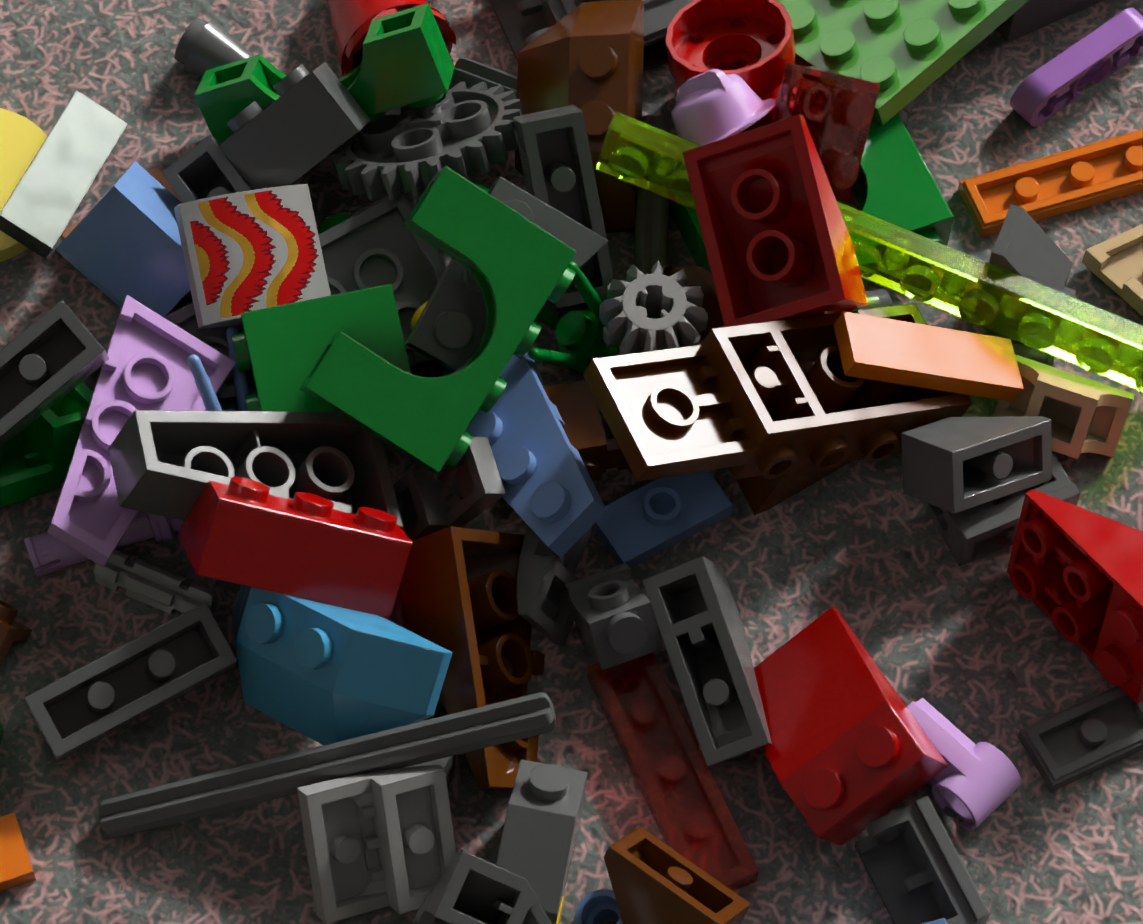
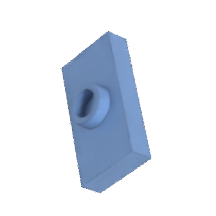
M709 471L658 478L606 505L607 511L592 527L617 564L626 563L630 569L732 515L733 504Z

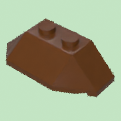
M643 0L583 2L518 53L517 99H520L524 115L574 105L583 111L606 233L635 232L639 120L642 117ZM518 149L515 150V168L524 177Z

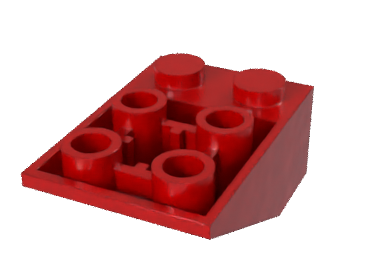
M1032 489L1026 492L1007 568V573L1010 575L1015 589L1023 597L1031 599L1054 622L1057 630L1066 640L1075 642L1098 665L1101 674L1109 683L1119 686L1136 704L1143 700V532L1038 490Z

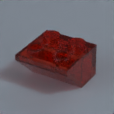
M787 61L772 123L797 114L804 116L835 199L851 203L881 83Z

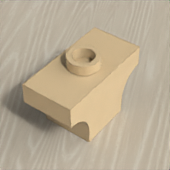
M1015 354L1024 389L1014 402L998 400L993 417L1043 416L1051 419L1052 451L1078 459L1081 453H1096L1113 458L1135 394Z

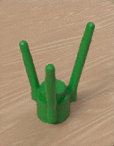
M571 261L568 267L576 272L572 282L591 311H570L559 317L545 307H542L536 319L555 330L557 343L562 352L532 348L528 355L534 361L571 368L583 375L592 359L615 356L618 347L606 346L603 340V328L606 325H603L602 321L599 320L600 304L603 302L578 265Z

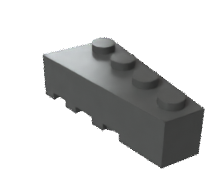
M135 410L108 448L119 505L123 508L184 521L209 480L229 485L231 477H242L268 486L270 488V495L293 500L296 492L311 493L334 503V510L357 515L359 507L378 509L397 518L396 524L403 528L383 443L335 412Z

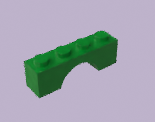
M429 3L373 19L363 43L362 61L351 72L338 78L371 119L369 123L378 120L390 109L407 104L412 108H422L435 103L443 97L444 93H447L455 67ZM261 54L206 70L194 97L211 135L220 143L234 133L226 123L254 101L257 102L262 110L280 97L273 86L287 75L276 69Z

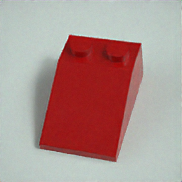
M797 114L682 152L725 327L847 312L869 306L854 245L803 115Z
M833 606L754 667L772 742L771 745L762 749L779 782L818 838L840 846L847 843L864 831L868 824L885 815L948 766L837 608Z

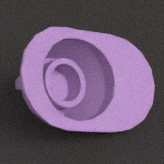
M711 69L690 78L679 87L676 96V106L671 112L672 121L683 152L740 133L765 116L775 106L776 100L770 98L762 101L741 77L736 74H725L718 69ZM684 160L681 163H679L675 168H673L670 172H668L666 175L669 177L672 173H674L677 169L684 165Z

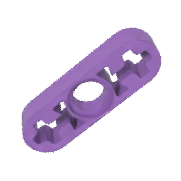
M1127 8L1031 73L1013 93L1010 106L1032 127L1041 124L1081 96L1082 93L1079 91L1081 88L1092 81L1097 84L1143 53V16L1136 9Z

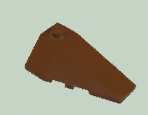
M450 526L412 541V547L400 583L403 610L413 633L453 652L440 693V698L448 715L527 696V683L531 675H543L545 654L536 649L530 651L532 625L518 614L517 573L525 535ZM539 735L464 753L479 789L512 791L521 759L537 762Z

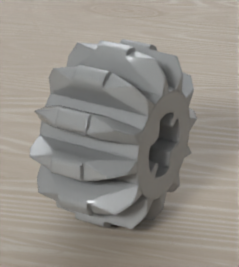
M659 260L651 268V274L646 275L632 264L630 269L627 270L626 281L612 279L607 287L608 299L603 300V303L600 304L599 320L602 321L603 325H606L603 328V340L606 346H620L619 355L699 345V334L706 330L708 313L705 312L704 308H701L704 299L701 286L687 287L688 276L685 274L684 269L679 270L670 277L664 275V269ZM647 315H657L660 318L652 319L648 318Z

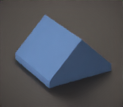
M136 161L132 163L55 249L120 308L126 295L162 317H165L191 290L174 207L181 204V202Z

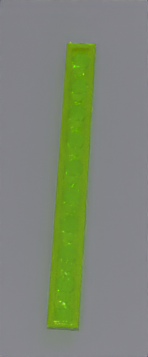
M616 111L608 127L596 169L696 210L682 152L699 147L700 145ZM837 201L854 245L863 279L1143 393L1142 325Z

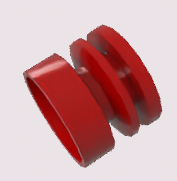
M693 0L676 13L667 26L666 49L670 72L675 80V98L679 87L687 80L711 69H718L725 74H736L741 77L762 101L770 98L776 100L775 106L765 116L740 133L801 113L802 94L798 82L799 71L795 63L796 49L793 26L784 5L776 0Z

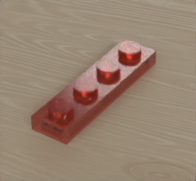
M650 653L605 670H601L597 664L588 666L587 678L665 843L732 891L757 882L759 870L709 767L706 765L705 759L654 654Z

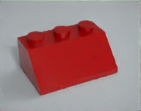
M231 477L229 485L209 480L181 525L178 539L197 575L387 618L391 616L412 547V541L402 528L396 524L397 518L387 512L369 507H359L357 515L333 509L334 503L332 501L306 492H296L293 500L270 495V488L268 486L242 477Z

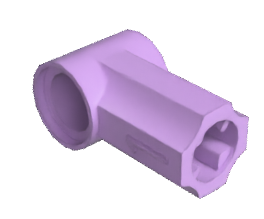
M923 697L916 702L912 701L907 708L948 764L945 769L926 782L931 786L933 798L942 810L948 806L963 819L959 824L963 829L974 831L1021 785L1019 772L1002 751L987 742H978L977 744L972 742Z

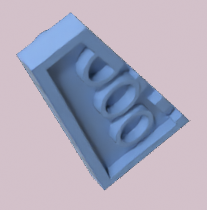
M527 353L521 359L513 354L500 374L502 378L508 381L501 396L487 414L478 409L465 431L473 435V437H488L506 492L503 496L504 500L548 548L559 557H562L607 510L578 450L571 445L562 427L564 422L556 405L549 400L540 382L542 377L534 360L530 359ZM446 369L440 375V377L446 376L452 373V371Z

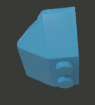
M241 585L232 617L244 703L322 745L417 723L434 716L453 652L378 615Z

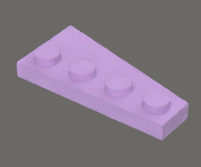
M126 295L106 352L109 360L101 367L47 531L54 538L102 567L105 566L140 512L123 508L119 505L108 450L109 446L135 410L206 411L187 360L190 355L195 354L199 356L215 394H217L236 363Z

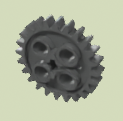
M464 81L456 84L447 93H444L441 99L431 105L422 108H412L407 104L388 110L378 120L366 124L359 132L330 153L329 156L336 179L339 181L343 190L350 188L353 196L366 192L368 199L373 200L387 192L389 200H395L404 192L411 191L413 197L417 198L425 191L436 172L445 166L469 180L468 175L473 172H491L490 162H506L509 159L507 151L519 149L513 117L524 115L520 99H516L513 90L504 92L503 85L500 84L488 89L486 82H480L467 89Z

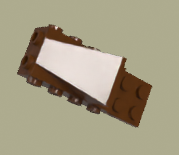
M916 303L847 311L928 325ZM842 312L711 329L707 337L699 345L594 358L583 374L637 482L729 468L754 515L769 510L852 461L866 459L867 462L873 463L884 460L891 455L902 453L901 433L945 418L962 417L972 404L969 396L965 394L845 376L834 324Z

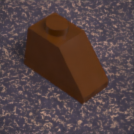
M641 826L609 846L604 855V861L623 924H741L751 906L748 901Z

